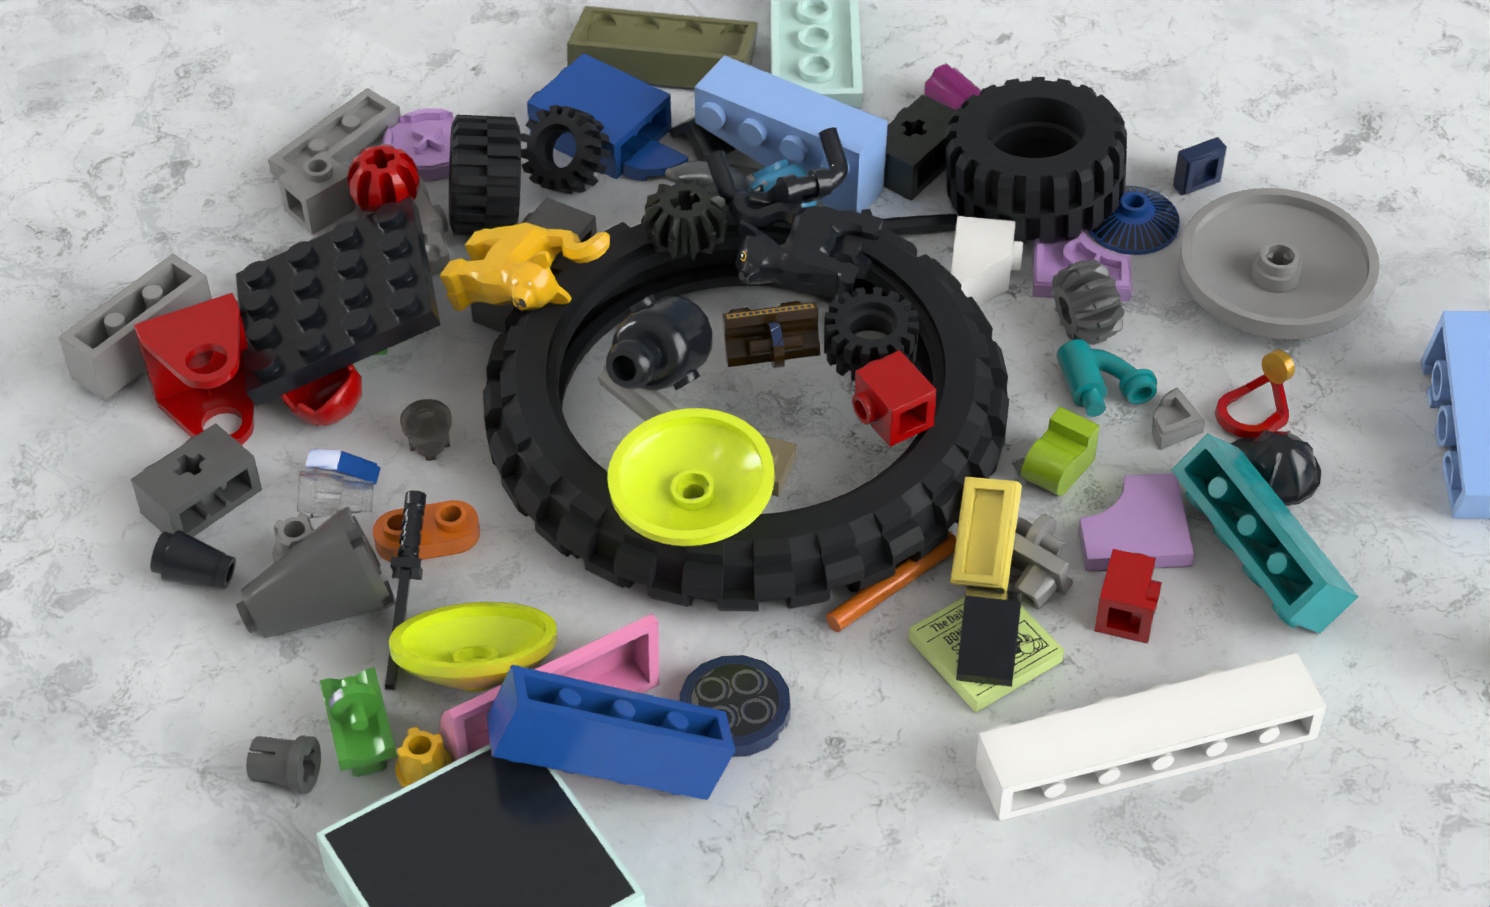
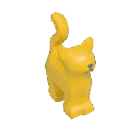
M527 222L494 229L484 228L474 232L465 244L471 261L463 258L451 260L439 277L448 292L446 296L455 311H462L474 302L498 306L513 303L518 309L529 311L542 308L549 302L553 304H567L572 298L567 291L558 285L550 269L556 255L562 251L563 256L578 264L588 263L606 253L610 246V235L605 231H601L581 243L579 236L572 231L547 229Z

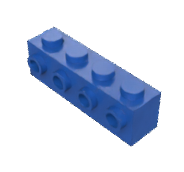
M515 665L511 666L486 716L493 757L704 800L709 799L736 751L725 711Z

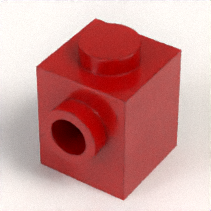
M899 350L880 360H873L856 371L855 395L852 397V405L859 420L865 425L870 424L887 445L892 447L934 426L937 390Z

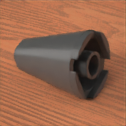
M347 506L337 511L242 588L241 593L244 600L237 603L236 607L250 633L259 630L264 638H269L386 609L396 604V598L388 580L382 581L380 577L382 574L379 567L381 566L359 522L354 515L352 516L350 508Z

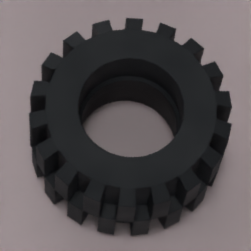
M456 115L451 125L449 155V225L453 234L473 235L474 232L484 228L494 229L518 224L521 189V133L516 118L507 116Z

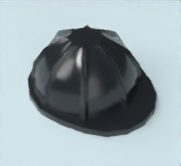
M1266 430L1261 432L1258 437L1239 438L1230 443L1241 449L1286 506L1297 505L1311 498L1320 485L1321 468L1316 457L1313 455V448L1308 442H1304L1292 434L1290 430L1287 432H1271Z

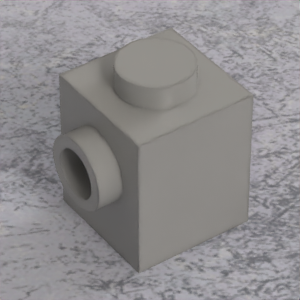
M322 151L278 176L285 212L313 235L355 211V204L347 184L349 166L345 163H338L327 152Z

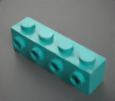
M1207 433L1171 469L1187 490L1185 492L1187 499L1215 526L1213 529L1214 534L1226 547L1236 553L1244 564L1242 566L1244 573L1254 584L1267 593L1273 601V610L1287 625L1292 628H1296L1299 625L1321 633L1359 597L1240 448Z

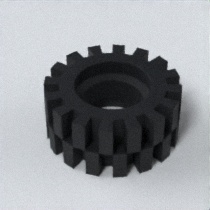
M549 106L550 111L541 109L536 113L540 121L529 119L525 125L532 130L530 135L521 133V141L527 143V149H521V158L528 160V162L521 165L523 171L532 174L529 179L545 189L564 194L587 191L585 184L594 186L599 181L593 174L595 172L604 174L607 169L606 166L600 164L601 158L610 159L611 151L602 148L603 144L610 143L609 136L600 132L605 127L600 121L594 120L595 116L568 106ZM570 132L576 140L575 155L566 167L560 168L554 162V146L557 139L563 133Z
M864 287L856 288L855 297L853 298L848 292L841 294L840 303L833 300L829 305V312L825 313L824 354H827L829 365L833 366L836 364V372L841 376L851 371V380L855 381L857 370L873 360H880L899 350L913 364L916 359L919 322L916 309L911 310L912 303L906 298L899 302V293L892 290L887 297L882 296V288L873 287V294H866ZM862 331H877L887 336L880 339H865L855 334Z

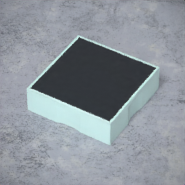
M490 744L316 833L325 872L347 907H645V894L556 769L527 763H515L507 759L493 757Z

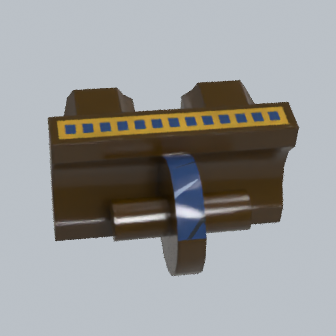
M800 301L781 303L779 307L750 310L748 307L731 309L729 313L722 314L725 355L728 367L771 362L773 368L785 366V360L821 355L818 334V307L815 302L802 304Z

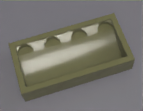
M585 6L567 43V67L584 53L648 84L695 88L724 55L751 66L758 22Z

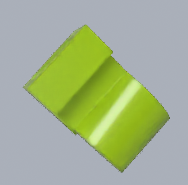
M1059 406L1050 417L1046 432L1028 451L1022 465L1021 477L1057 496H1062L1095 460L1100 425Z

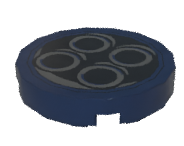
M745 655L720 656L702 663L687 676L679 693L680 702L726 712L736 750L732 757L751 756L770 748L778 740V734L783 731L785 726L787 727L790 720L789 687L780 672L762 660Z

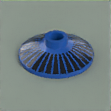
M1126 186L1124 196L1121 197L1117 209L1108 219L1104 218V221L1090 232L1088 231V233L1097 243L1109 250L1128 255L1150 254L1172 243L1179 230L1180 218L1172 202L1160 193L1144 187Z

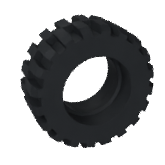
M1032 77L1030 81H1020L1019 78L1006 80L1005 84L999 87L993 84L983 88L979 96L973 94L964 101L961 108L955 111L945 131L946 188L948 197L951 199V205L960 216L1015 221L1014 241H1020L1023 244H1027V240H1036V238H1040V243L1049 244L1053 243L1056 238L1064 237L1065 240L1076 238L1081 234V230L1084 229L1090 232L1104 221V218L1108 219L1117 209L1119 201L1125 193L1127 156L1125 121L1113 104L1102 94L1096 96L1092 88L1083 84L1079 87L1074 86L1070 80L1057 78V81H1047L1045 77Z

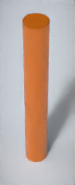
M948 532V538L915 563L912 559L908 558L895 567V575L861 590L827 613L826 620L829 626L834 631L840 632L952 555L955 551L956 536Z

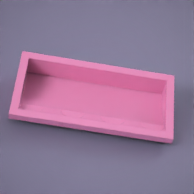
M652 613L534 670L644 693L659 685L658 620ZM502 685L453 707L442 714L439 727L440 735L443 739L444 749L450 754L452 763L490 744L486 716Z

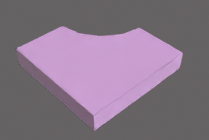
M1081 230V234L1076 238L1065 240L1064 237L1056 238L1053 243L1049 244L1040 243V238H1036V240H1033V297L1053 298L1051 295L1054 289L1052 280L1053 276L1058 274V271L1067 268L1069 264L1081 260L1085 262L1095 259L1100 264L1105 265L1109 270L1110 277L1116 280V289L1121 295L1120 301L1130 302L1132 291L1131 256L1113 253L1096 245L1085 233V230Z
M1174 473L1125 475L1122 494L1115 505L1100 514L1080 518L1078 531L1086 571L1107 570L1113 549L1131 553H1142L1156 558L1155 568L1192 566L1194 551L1178 479Z

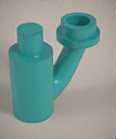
M1084 340L1068 341L1056 353V358L1074 403L1077 406L1084 407L1088 416H1099L1106 410L1103 399L1107 395V387L1100 371H1104L1120 380V392L1132 404L1146 403L1156 395L1157 378L1154 372L1149 369H1136L1113 353L1090 348L1089 344Z

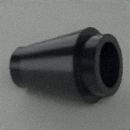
M177 530L174 534L163 531L155 544L150 570L153 573L160 574L162 581L208 586L217 585L226 588L232 579L236 558L226 555V553L181 530Z

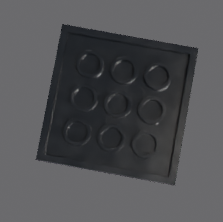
M411 196L406 197L400 203H386L373 213L353 222L341 223L326 234L310 241L298 242L287 251L265 261L253 262L244 270L236 273L238 301L244 307L241 318L248 344V349L243 351L246 393L255 406L441 325L420 213Z

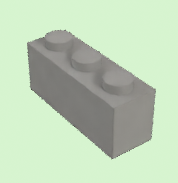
M171 254L61 334L59 340L71 378L103 401H106L146 370L134 324L211 300L212 296L207 275L178 256Z

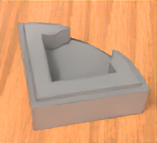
M1177 387L1162 397L1154 413L1152 423L1154 441L1161 450L1203 433L1205 420Z

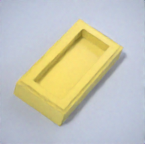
M965 477L950 578L951 584L961 587L969 586L1007 591L1022 485L1019 482Z

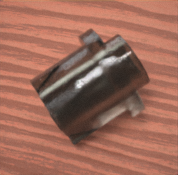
M423 399L409 404L403 410L400 416L402 432L408 437L410 451H416L418 454L425 456L426 461L436 460V455L440 454L444 448L450 447L449 431L452 427L450 409L438 400Z

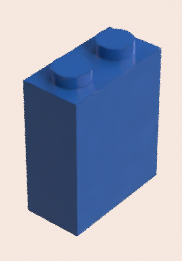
M584 53L571 65L562 69L557 77L540 91L534 93L530 100L527 101L528 120L540 121L536 113L541 109L550 111L549 106L553 105L568 106L595 116L594 120L600 121L605 127L600 132L607 134L610 143L602 145L603 149L611 151L610 159L601 158L600 164L607 167L604 174L616 180L624 173L623 163L649 140L660 141L669 132L668 129L672 128L671 94ZM570 132L563 133L557 139L554 149L573 158L576 151V140L573 134Z

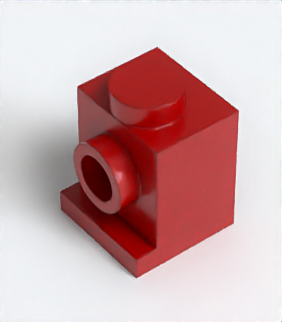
M1118 549L1112 550L1099 598L1095 632L1148 644L1162 582L1152 580L1156 558L1142 553H1131Z

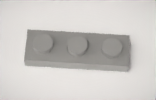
M366 88L268 159L270 173L278 177L322 151L327 152L338 163L346 162L384 134L389 126L392 128L399 123L398 118L401 117L400 107Z

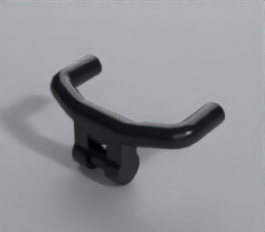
M828 128L818 133L829 165L828 170L826 168H819L808 171L807 175L797 177L794 174L779 177L776 180V185L767 192L737 188L734 184L725 152L718 151L706 156V161L717 193L720 197L725 198V204L729 205L738 192H748L750 196L748 207L751 209H761L778 202L801 205L818 201L826 195H830L845 180L848 173V163L837 128Z

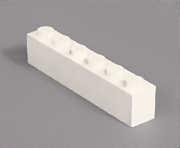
M1298 653L1279 658L1265 657L1251 665L1227 671L1213 670L1199 678L1180 683H1161L1150 688L1148 691L1124 697L1110 696L1099 700L1095 704L1068 711L1054 710L1043 717L1017 724L1002 723L996 725L988 731L979 733L975 766L996 816L1001 821L1317 739L1326 704Z

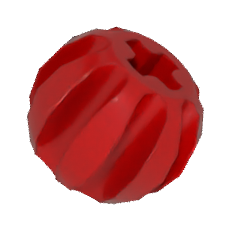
M390 144L367 147L350 164L347 176L349 193L359 208L365 212L372 213L386 203H400L409 196L414 201L420 184L418 169L414 160L402 149H395Z

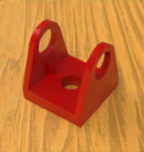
M233 293L134 324L150 387L158 408L191 438L204 431V425L210 418L224 413L234 414L242 419V424L230 436L241 445L245 443L254 430V403L246 393L243 351L248 349L239 305Z

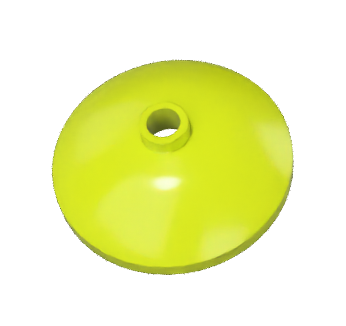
M687 408L666 412L638 425L617 446L608 469L609 493L612 504L620 518L630 528L644 537L660 543L677 546L709 544L728 538L743 530L766 507L775 481L773 457L769 446L761 434L750 424L734 415L705 408Z
M508 602L455 604L418 614L397 626L389 638L390 655L393 661L406 672L423 680L444 687L471 692L484 691L495 685L502 684L512 665L531 669L541 663L557 644V625L555 620L547 613L526 605Z

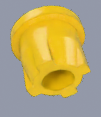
M418 726L407 730L408 736L405 738L402 747L397 748L398 759L395 765L396 778L402 788L452 763L451 756L444 749L443 739L439 733L433 735L427 731H420Z

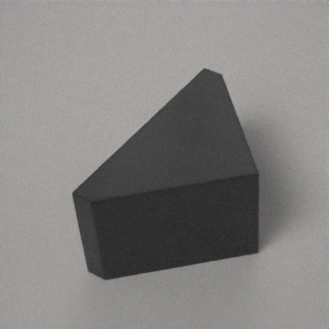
M967 586L956 680L1012 687L1021 610V592Z

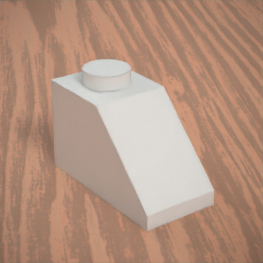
M957 216L951 274L961 283V290L967 298L972 296L977 304L981 306L1009 290L1011 270L1020 271L1023 242L1014 241L1015 221Z

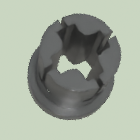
M304 735L297 737L295 740L265 736L254 738L249 748L253 752H248L246 760L247 775L251 781L288 786L292 792L308 794L313 789L321 765V749L317 738Z

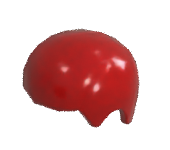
M351 364L281 395V398L302 422L316 427L321 425L329 426L347 417L357 406L362 397V376L354 365Z

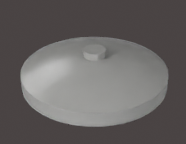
M1280 188L1247 189L1233 192L1211 201L1202 207L1186 226L1179 255V270L1183 283L1193 299L1206 312L1238 330L1275 339L1312 338L1329 334L1350 324L1369 305L1375 291L1380 265L1378 252L1372 238L1366 229L1349 213L1319 197Z

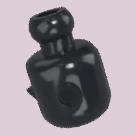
M654 293L629 307L631 314L619 324L612 340V347L606 357V369L613 382L626 389L644 388L657 391L674 386L675 390H678L699 378L700 374L697 369L708 359L712 349L713 335L709 319L702 309L685 297L666 295L656 298Z

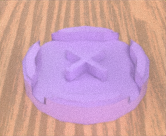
M428 108L408 112L398 118L399 124L395 125L392 129L389 126L385 130L382 144H390L395 149L405 151L414 160L418 169V175L423 181H437L449 178L451 125L455 119L453 112L444 109Z

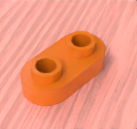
M450 500L425 505V513L422 518L424 521L423 529L421 530L419 558L424 560L463 553L477 543L480 537L479 519L476 510L470 504L463 501ZM404 508L383 514L373 526L376 551L381 558L391 562L392 556L397 557Z

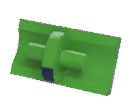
M375 667L365 669L356 676H348L344 679L327 678L319 680L340 771L352 768L353 776L357 777L383 771L387 768L386 760L397 757Z

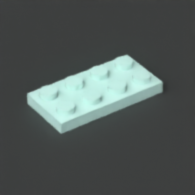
M771 0V74L852 107L862 108L863 87L858 0Z

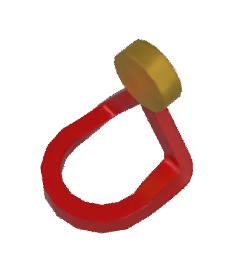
M1276 349L1265 355L1261 364L1264 375L1240 388L1225 393L1218 400L1214 414L1217 422L1224 430L1238 437L1252 438L1258 437L1261 432L1266 430L1271 432L1277 431L1287 424L1289 409L1283 383L1293 377L1295 366L1293 360L1286 352ZM1271 382L1276 412L1263 423L1257 425L1243 424L1228 414L1227 406L1260 386Z

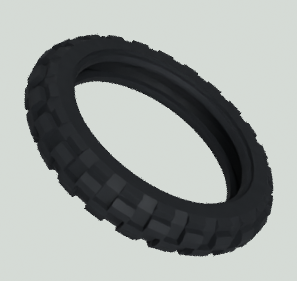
M727 205L728 221L724 242L715 245L713 254L697 252L694 260L688 254H681L673 260L669 250L656 252L654 244L651 240L647 239V233L644 232L643 217L641 224L631 228L626 223L621 222L605 230L610 235V246L606 253L598 259L578 264L564 256L560 258L550 269L558 285L571 296V301L567 304H553L549 302L542 308L531 311L520 310L515 306L505 320V333H500L494 341L486 366L487 382L483 390L486 436L492 463L498 468L502 486L518 512L525 517L530 516L535 523V531L566 557L572 555L576 559L583 558L587 571L621 588L625 586L630 589L636 582L647 586V594L650 598L686 607L692 606L694 598L718 601L719 611H758L759 602L785 600L787 608L790 609L827 602L830 599V590L846 586L850 592H859L895 575L896 564L904 562L908 558L916 563L948 538L949 528L954 523H959L965 477L989 479L997 470L1005 444L1009 398L1007 393L1008 374L1002 349L992 339L993 328L972 296L968 298L961 290V283L947 269L927 254L917 257V248L913 243L882 227L879 240L865 239L863 242L862 254L869 258L872 263L865 279H856L853 291L856 288L864 287L866 294H873V287L882 288V296L887 297L892 290L899 293V302L906 298L912 303L911 310L916 309L919 329L914 364L937 390L934 426L918 433L906 451L876 477L856 489L829 501L795 510L760 514L751 524L738 533L723 540L704 545H669L644 537L630 528L620 518L611 501L608 487V472L581 447L566 423L562 411L563 399L574 371L590 349L611 329L631 314L629 307L653 293L656 298L666 295L679 296L694 291L731 286L790 288L776 282L757 285L745 284L739 279L735 261L737 260L742 238L738 230L739 224L729 212V205ZM778 222L759 230L777 244L782 245L785 244L791 228L786 223ZM812 294L831 301L835 300L827 295Z

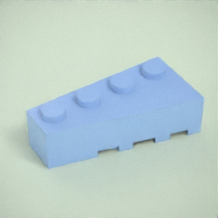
M725 55L695 86V123L765 167L787 158L789 164L797 163L802 165L806 173L819 168H826L828 170L829 165L818 133L822 130L836 127L847 159L848 173L845 180L830 195H826L818 200L829 208L861 213V210L869 209L883 192L887 120Z
M1443 311L1420 363L1423 374H1432V386H1428L1427 390L1430 408H1440L1435 428L1438 446H1448L1449 451L1444 455L1442 468L1453 519H1490V311Z

